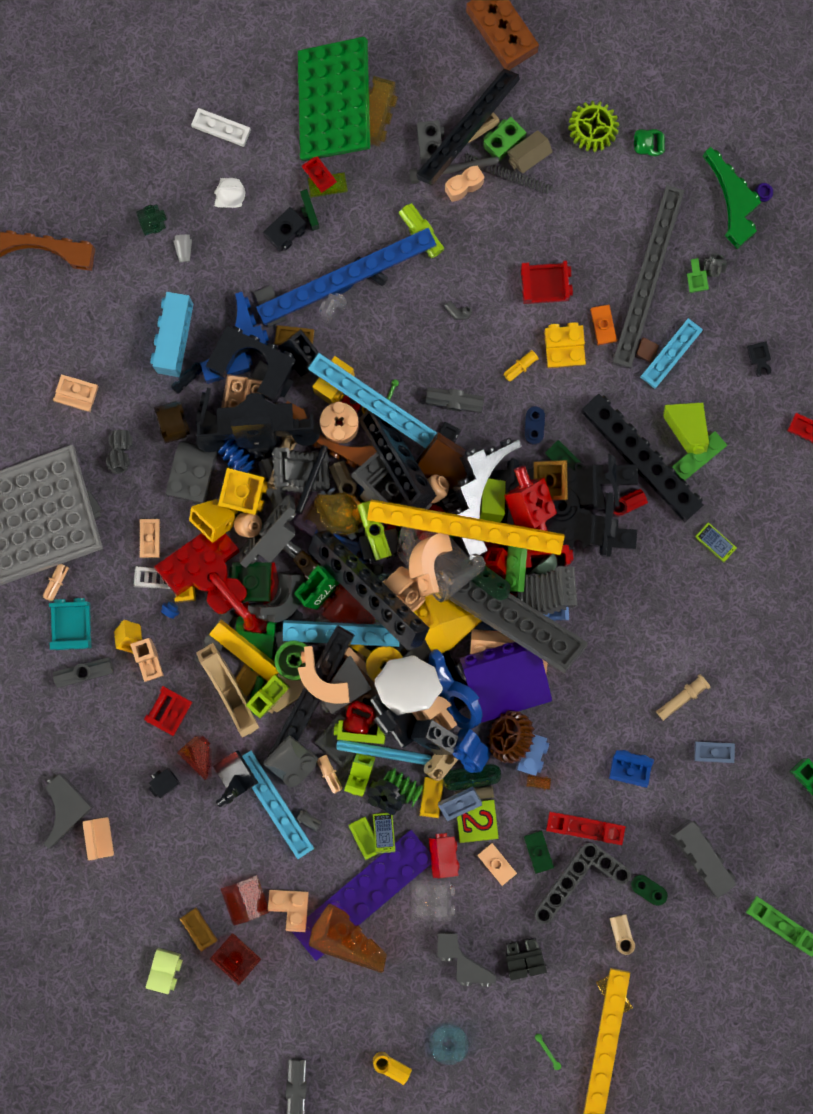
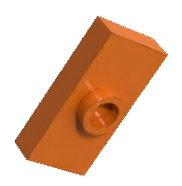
M610 305L591 308L598 346L617 342Z

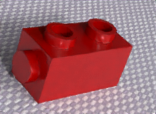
M447 833L435 834L436 838H429L433 878L458 876L459 862L456 857L457 842L454 836H447Z

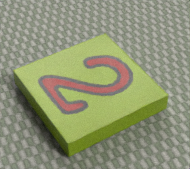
M494 800L482 801V806L457 817L460 843L499 839Z

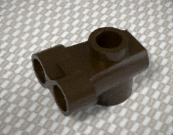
M303 550L293 559L304 573L306 581L317 565L322 566ZM303 558H305L307 561L306 565L304 566L302 565Z

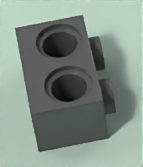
M439 120L417 122L421 164H425L432 156V154L428 153L429 149L434 148L437 150L442 144L441 138H444V127H440ZM432 130L436 134L434 136H428L426 132Z

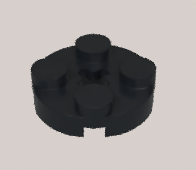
M374 780L367 789L368 803L385 810L390 815H395L397 811L401 810L405 803L404 794L401 796L398 793L399 788L386 780H379L378 782Z

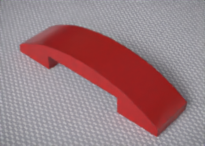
M549 811L546 831L622 845L626 826Z

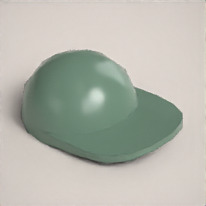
M555 554L545 555L534 564L526 575H531L532 573L541 575L542 573L546 574V572L555 570L557 557Z

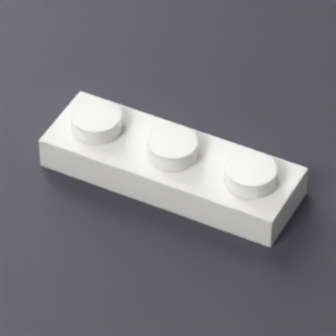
M198 108L191 124L192 128L242 147L245 146L251 131L250 127Z

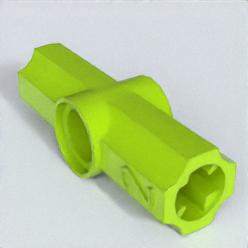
M412 203L399 211V215L409 227L411 235L429 228L436 243V247L426 251L431 259L444 251L445 248L435 236L433 228L426 219L422 218Z
M370 501L357 505L365 528V534L368 537L375 561L392 556L384 534L383 525L380 522L367 520ZM375 525L379 528L377 536L370 534V526Z

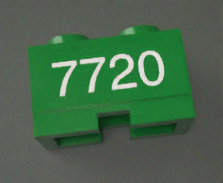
M319 565L308 576L307 582H303L294 593L304 607L316 610L319 609L340 584L323 566Z

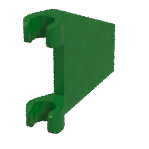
M239 616L236 620V631L272 659L276 622H268L267 634L244 631V620Z

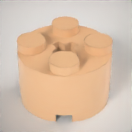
M336 402L327 406L320 416V427L323 435L334 443L350 442L357 435L359 429L356 411L350 405L342 402ZM337 420H338V421L343 420V421H342V422H343V426H342V427H341L340 425H338V426L336 427V421H337Z
M403 566L397 568L388 579L383 581L413 612L426 599L420 596L416 578L410 579L409 569Z

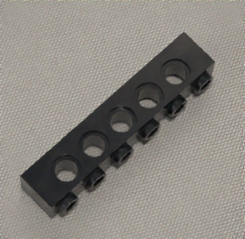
M367 409L359 418V422L404 499L411 507L426 508L437 496L398 430Z

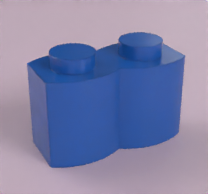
M460 729L457 734L458 740L453 756L461 760L466 771L470 773L481 772L490 758L491 752H489L488 747L480 741L477 734L471 729Z

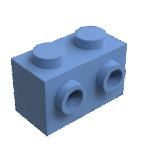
M538 735L532 738L534 744L529 747L531 752H526V758H521L516 770L535 776L537 772L541 773L544 763L541 761L543 754L547 753L549 743L546 742L547 738Z

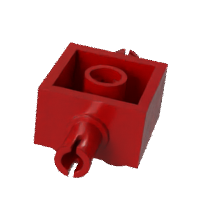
M526 466L517 467L514 469L519 486L504 495L514 524L516 526L548 531L545 523L557 512L545 478L530 480Z

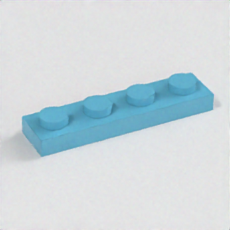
M688 318L640 378L656 389L703 329Z

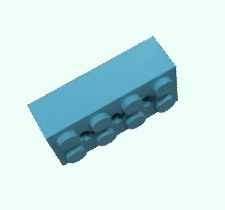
M166 292V297L162 298L161 308L163 313L158 318V327L160 329L159 334H156L154 339L156 350L151 355V364H153V368L158 374L180 377L194 305L189 295Z

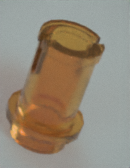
M528 774L526 787L544 789V791L546 789L550 790L551 778Z

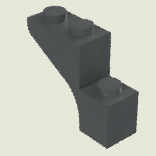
M438 932L437 958H441V961H453V958H457L456 982H460L461 986H472V983H480V986L490 987L492 983H496V977L492 971L461 952L458 945L457 932Z

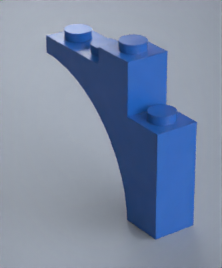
M243 292L236 293L237 319L235 326L243 330V334L250 336V334L260 339L259 342L266 345V341H269L267 331H262L261 325L253 327L256 325L254 315H250L248 308L251 307L248 296L244 297ZM248 352L239 355L234 360L227 374L239 375L251 371L250 366L253 363L250 354L246 355ZM208 360L200 363L207 384L224 379L207 370L206 364Z

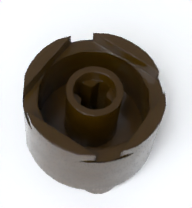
M173 401L154 407L165 444L187 438L190 430L187 420H182L184 411L181 402Z

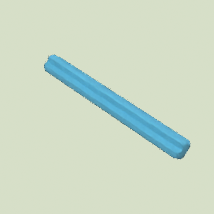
M338 740L336 749L422 765H425L428 760L432 759L431 755L345 740Z

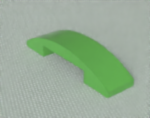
M756 896L746 913L812 957L813 934Z

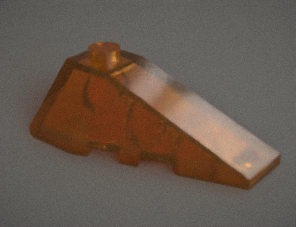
M331 903L328 904L312 927L309 946L341 960L380 973L384 972L387 954L372 939H368L361 932L362 928L359 925L355 926L349 920L350 916L345 911Z

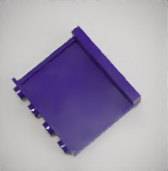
M516 642L506 643L502 646L489 648L485 651L460 658L467 685L479 697L478 702L483 715L481 723L499 718L501 713L506 714L507 711H522L552 701L543 660Z

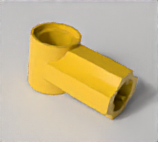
M378 1052L373 1057L374 1069L378 1073L385 1074L402 1085L407 1082L412 1071L411 1068L393 1059L385 1052ZM381 1058L387 1060V1064L383 1067L376 1064Z

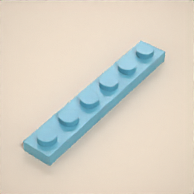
M283 621V641L328 643L336 626L339 625L355 635L351 642L353 645L399 647V641L383 625Z
M252 750L243 755L242 757L258 781V784L252 787L253 791L296 858L303 857L314 849L313 845Z

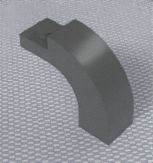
M279 573L278 591L274 599L264 605H248V611L256 615L255 618H260L264 621L280 622L287 619L296 611L301 603L294 593L303 582L306 583L305 575Z

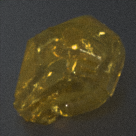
M342 492L335 495L319 494L314 501L315 510L320 513L321 523L332 533L351 534L359 530L363 523L357 507L359 502L351 494Z

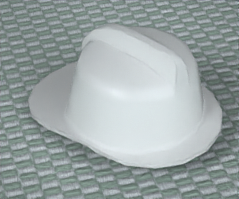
M220 178V183L214 191V194H216L214 206L225 208L242 206L245 198V188L239 179Z

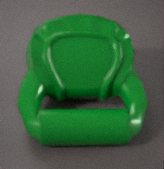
M657 129L636 130L634 135L635 152L641 155H662L665 152V135ZM654 134H657V151L653 150Z

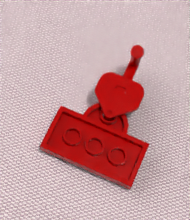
M201 533L154 566L157 573L177 596L191 586H195L202 591H208L207 603L214 612L224 614L234 608L244 620V629L248 631L254 629L255 623L251 613L242 604V601L247 596L246 588L238 579L227 578L228 570L225 562L240 551L226 533L214 542H211Z

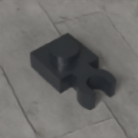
M767 341L748 345L747 350L751 365L757 364V377L761 376V369H765L767 375H770L771 367L766 363L771 360Z

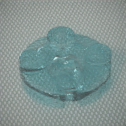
M444 1024L433 1032L430 1038V1051L435 1060L442 1064L453 1065L465 1058L469 1049V1041L464 1030L455 1024ZM447 1039H451L455 1043V1046L451 1047V1051L447 1049V1046L443 1045L447 1042Z

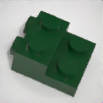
M232 562V567L229 570L230 578L238 579L247 591V596L242 602H270L272 563L254 562L245 568L240 562Z

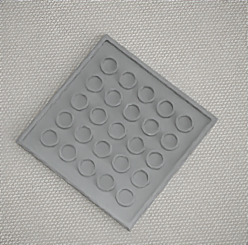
M73 445L0 470V586L103 549Z

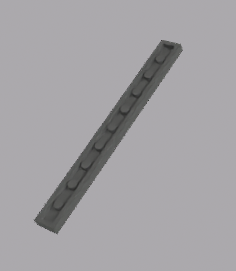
M669 185L665 187L612 362L613 364L629 369L632 367L685 190Z

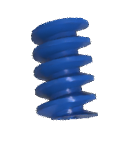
M235 439L225 440L218 454L224 455V461H229L227 465L233 467L234 470L246 473L253 471L256 468L252 467L255 461H247L250 455H243L245 448L238 449L237 443H233Z

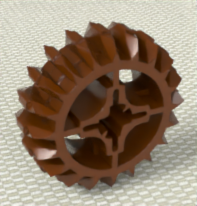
M507 711L506 714L501 713V717L496 718V722H492L493 727L489 729L490 736L486 737L490 740L487 744L490 747L489 752L493 754V757L504 763L520 762L521 758H526V752H531L529 747L534 744L532 738L536 737L532 734L535 730L532 726L533 722L529 720V717L518 711Z

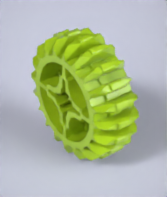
M591 101L589 106L585 102L583 103V108L578 106L577 112H572L573 118L569 119L571 125L568 126V130L572 131L570 137H575L574 144L580 141V149L586 145V151L593 147V152H596L597 146H599V149L602 151L604 150V145L609 147L611 142L615 141L616 137L614 135H618L619 132L616 129L619 127V123L615 122L618 117L613 115V109L607 110L608 104L602 107L601 101L598 102V105ZM587 114H594L592 118L581 119ZM600 115L607 121L608 126L606 123L601 122ZM596 119V129H594L593 133H591L592 124ZM579 126L587 131L588 137L581 132ZM607 133L601 138L593 139L596 134Z

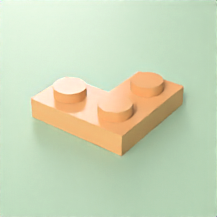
M269 890L268 911L287 912L286 931L306 932L309 893Z

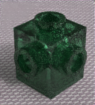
M157 204L148 205L142 210L136 211L145 236L159 233L166 228L164 223L167 220L164 210H159Z

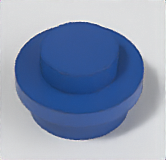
M172 602L162 604L161 612L165 616L174 619L180 613L177 610L178 606Z

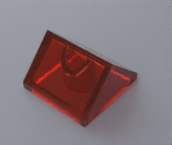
M257 875L221 888L234 926L251 921L270 912L268 911V904Z
M232 933L210 960L239 986L260 962L261 958Z

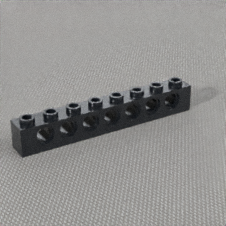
M596 395L582 408L581 413L630 465H637L640 476L686 522L704 506L702 498L697 493L693 494L688 489L690 487L684 479L680 480L675 475V469L671 465L667 466L662 461L663 457L657 451L654 452L649 447L650 443L644 437L640 438L636 433L637 429L631 423L627 424L624 421L623 414L618 409L614 410L610 406L611 402L606 396ZM606 411L609 418L606 420L601 419L599 412ZM619 425L622 432L615 433L612 430V426ZM632 439L635 442V446L628 447L625 440ZM641 452L647 454L648 460L641 461L638 454ZM652 467H659L661 474L654 475L651 470ZM666 480H670L673 482V489H667L665 487ZM679 494H683L687 497L686 503L679 502Z
M325 530L315 533L308 552L408 651L421 646L430 628L332 532Z

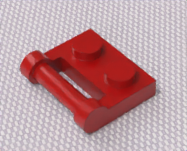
M162 686L158 699L149 715L146 714L144 720L175 736L193 702ZM167 696L172 697L160 721L156 720L155 718Z

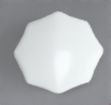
M414 655L389 660L375 678V686L382 703L396 715L429 709L443 690L435 667Z

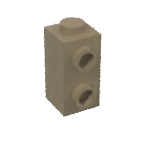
M537 130L507 152L512 168L518 169L523 174L553 151L548 138Z

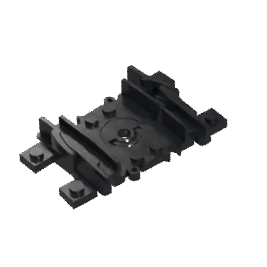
M608 454L609 473L604 474L603 465L592 464L593 466H589L584 470V464L578 462L575 464V470L567 467L568 500H552L557 514L546 521L547 530L564 534L563 545H569L572 549L576 541L582 542L583 550L587 546L600 547L599 553L603 557L611 556L612 547L636 549L637 529L618 528L619 520L613 519L614 509H620L619 485H638L637 465H616V458L612 454ZM511 458L507 462V470H493L488 479L506 481L505 494L519 486L514 469L519 467V461ZM526 467L529 479L533 480L534 467L532 469H527ZM601 486H612L614 495L611 492H605V505L604 495ZM505 499V515L500 523L515 525ZM560 503L565 504L563 510L558 509ZM594 505V510H606L605 517L592 514L590 510L580 508L581 506ZM504 545L503 548L508 550V545Z

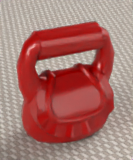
M359 701L352 702L346 712L343 730L350 733L367 735L369 727L375 719L374 708ZM353 708L369 713L371 715L369 718H366L357 715L356 713L354 714Z

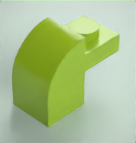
M275 674L250 699L246 706L257 717L262 718L290 687Z
M356 753L344 791L363 797L376 757Z

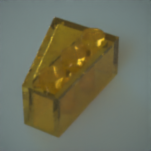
M373 76V88L371 94H369L370 144L380 147L381 141L385 142L387 131H385L387 124H391L393 114L390 112L392 107H396L398 96H396V83L394 81Z

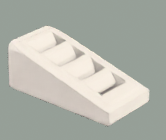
M135 567L134 587L171 589L167 584H164L161 576L160 584L156 583L157 571L155 568ZM141 572H145L144 582H140ZM149 573H153L152 583H148Z

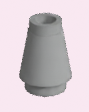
M176 235L173 242L179 263L190 262L192 246L190 235Z

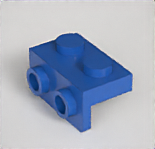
M616 750L612 759L609 779L647 788L654 759L646 755L631 754L626 750Z

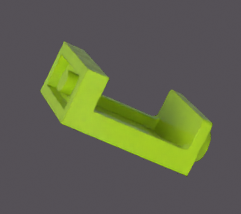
M339 720V724L334 726V735L337 736V740L385 744V736L379 727L377 735L344 732V720Z

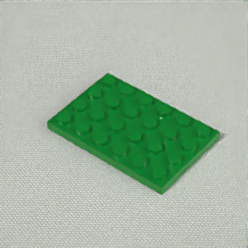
M359 37L299 50L300 160L309 161L317 156L325 158L370 149L368 39L366 37Z

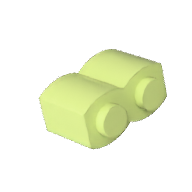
M158 948L154 956L146 988L164 994H169L170 990L174 991L177 979L174 976L176 971H180L183 962L180 959L181 954Z

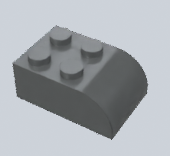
M180 441L175 453L165 494L168 497L198 504L206 502L218 451L205 452L196 444Z

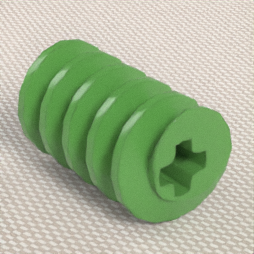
M396 768L388 771L383 780L396 785L399 788V794L401 796L404 794L406 797L405 803L408 804L410 801H413V807L422 792L423 785L420 784L416 788L417 781L414 780L409 783V776L402 779L403 773L400 772L396 775Z

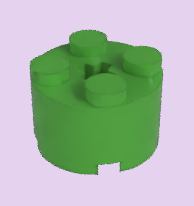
M289 641L280 646L275 656V667L283 677L293 681L301 680L298 667H306V663H302L301 652L304 651V647H307L306 644L300 641ZM292 656L300 658L297 666L290 664V661L293 660Z

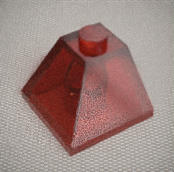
M195 736L177 753L204 780H208L212 777V749L209 747L211 743L204 736L201 738Z

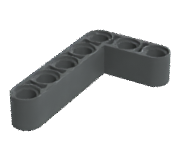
M585 842L534 911L535 919L541 924H548L592 864L619 884H625L630 880L631 873L629 869L596 844ZM587 846L594 847V854L592 856L585 855L584 850ZM605 857L609 858L610 865L607 868H602L600 865L601 860ZM575 862H582L583 869L580 872L573 870ZM620 869L626 872V876L622 880H618L616 877V873ZM566 877L572 881L571 886L568 888H564L561 885L562 880ZM554 893L560 895V900L556 904L550 902V896ZM543 909L549 913L548 917L544 920L538 917L539 911Z

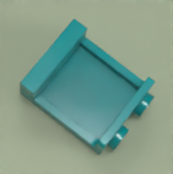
M75 598L73 602H66V599H55L54 603H49L52 630L50 650L91 649L90 602L85 601V598Z

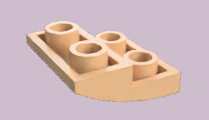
M227 374L221 408L236 407L246 400L248 394L257 393L263 380Z

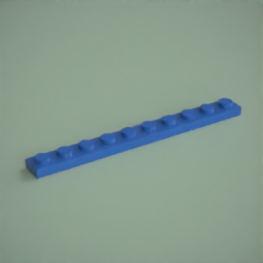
M426 228L256 308L264 325H267L436 247L435 240L429 228Z

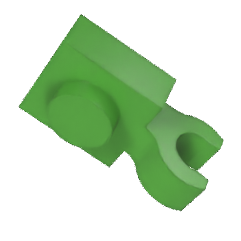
M698 258L691 259L693 273H687L690 293L709 290L706 270L700 271Z

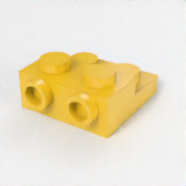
M577 322L568 323L567 327L551 324L548 325V328H545L544 335L548 368L586 365L583 325L579 326Z
M227 468L218 506L257 515L258 511H262L264 501L261 500L262 493H266L268 489L266 477Z

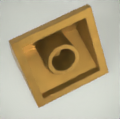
M567 461L534 462V479L545 478L552 500H568Z

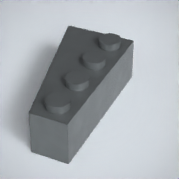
M687 819L669 832V834L714 897L718 899L736 886L734 882L736 877L730 869L726 870L723 866V859L718 853L715 854L711 848L713 847L707 837L704 838L698 824Z

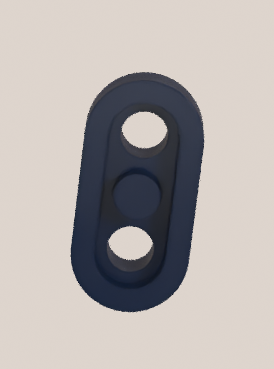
M537 406L528 409L525 419V439L532 445L539 444L544 437L545 413L543 409ZM538 413L539 418L534 419L532 414ZM531 432H537L538 436L536 438L532 437Z

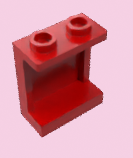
M567 260L559 264L529 265V263H522L523 304L569 301L570 296H573L572 284H569L568 277H571V266L567 265Z
M569 545L562 546L561 555L555 554L556 557L563 558V567H568L573 561V550H569ZM527 549L526 571H529L532 567L531 559L543 558L545 555L552 553Z

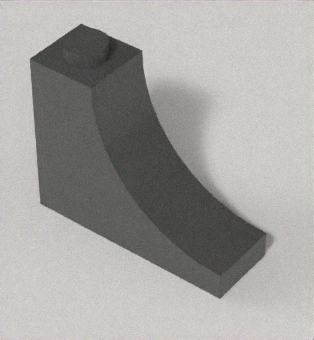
M54 774L47 781L49 784L45 787L51 795L55 806L54 827L50 836L43 843L48 849L53 848L94 808L63 774Z

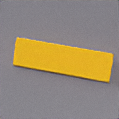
M222 619L210 632L209 635L265 680L269 681L275 674L279 673L272 659Z

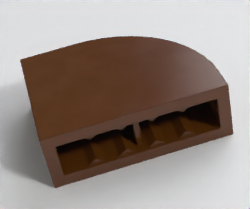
M439 432L436 433L416 460L427 479L432 475L446 478L449 483V490L458 484V480L465 478L467 475L459 458L465 455L466 450Z

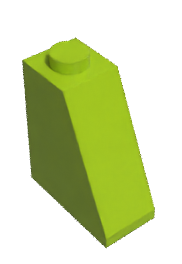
M704 404L665 405L664 419L686 452L694 454L707 452L709 439Z

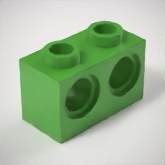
M512 117L508 120H502L497 126L498 129L494 132L490 131L483 138L485 150L492 157H498L499 161L508 154L507 151L522 142L526 137V131ZM510 129L513 130L515 134L507 135L505 131ZM499 142L501 146L495 148L492 146V143Z

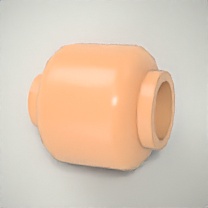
M432 475L427 479L437 495L431 503H437L448 495L449 483L446 478Z
M243 512L235 518L234 529L242 537L253 538L260 533L262 520L258 515Z

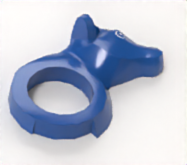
M437 649L432 650L429 654L428 664L435 667L443 690L439 696L445 698L451 704L447 711L454 717V721L459 728H475L481 723L483 716L478 702V695L470 687L454 681L445 664L442 653ZM454 697H458L465 702L470 710L471 719L464 717L457 710Z

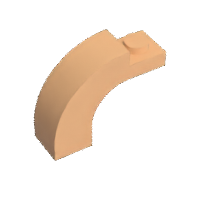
M438 533L423 539L412 550L409 560L410 579L416 578L421 597H427L439 592L434 572V562L437 556L453 551L449 535Z
M304 647V651L301 652L302 663H306V667H298V672L306 689L316 698L328 703H350L348 683L330 684L321 680L315 670L313 647Z

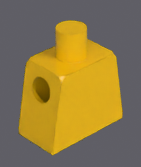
M219 499L192 506L189 521L211 542L216 541L232 529L235 515L238 513V510L218 506Z

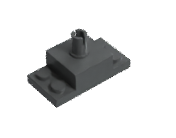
M377 452L351 475L365 489L360 495L365 502L372 499L409 506ZM430 503L426 508L422 509L429 510L432 504Z
M288 494L263 522L260 533L256 537L249 538L240 549V564L245 568L249 564H253L259 555L271 563L282 549L292 558H295L300 553L301 548L290 541L295 536V526L292 520L296 515L294 497Z

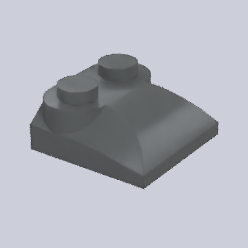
M289 735L263 764L281 778L288 787H295L314 770L318 758Z

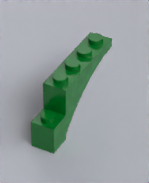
M710 147L705 151L703 158L715 173L726 200L728 231L725 237L738 250L757 232L755 224L751 220H747L746 217L761 204L760 197L756 192L751 191L747 187V183L743 178H739L734 173L735 170L730 164H726L723 161L722 155Z

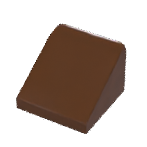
M643 337L635 357L652 363L659 345Z

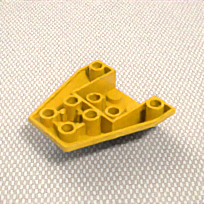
M438 592L425 597L424 603L414 611L430 628L425 637L430 650L437 649L441 653L452 649L482 621Z

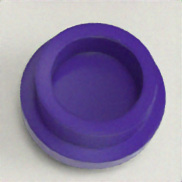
M767 183L757 185L754 190L760 197L761 202H767L773 196V188Z

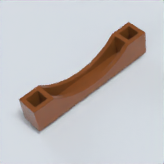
M11 230L0 232V258L20 249H42L60 256L74 269L92 271L95 248L88 241L77 243L72 242L73 240L68 238L56 240L47 235H43L41 238L35 237L31 233L19 235Z
M293 404V419H299V421L308 419L304 409ZM321 434L318 441L312 444L318 450L321 445L327 446L330 456L338 460L340 457L347 460L346 464L352 468L360 467L377 452L373 446L348 447L339 445Z

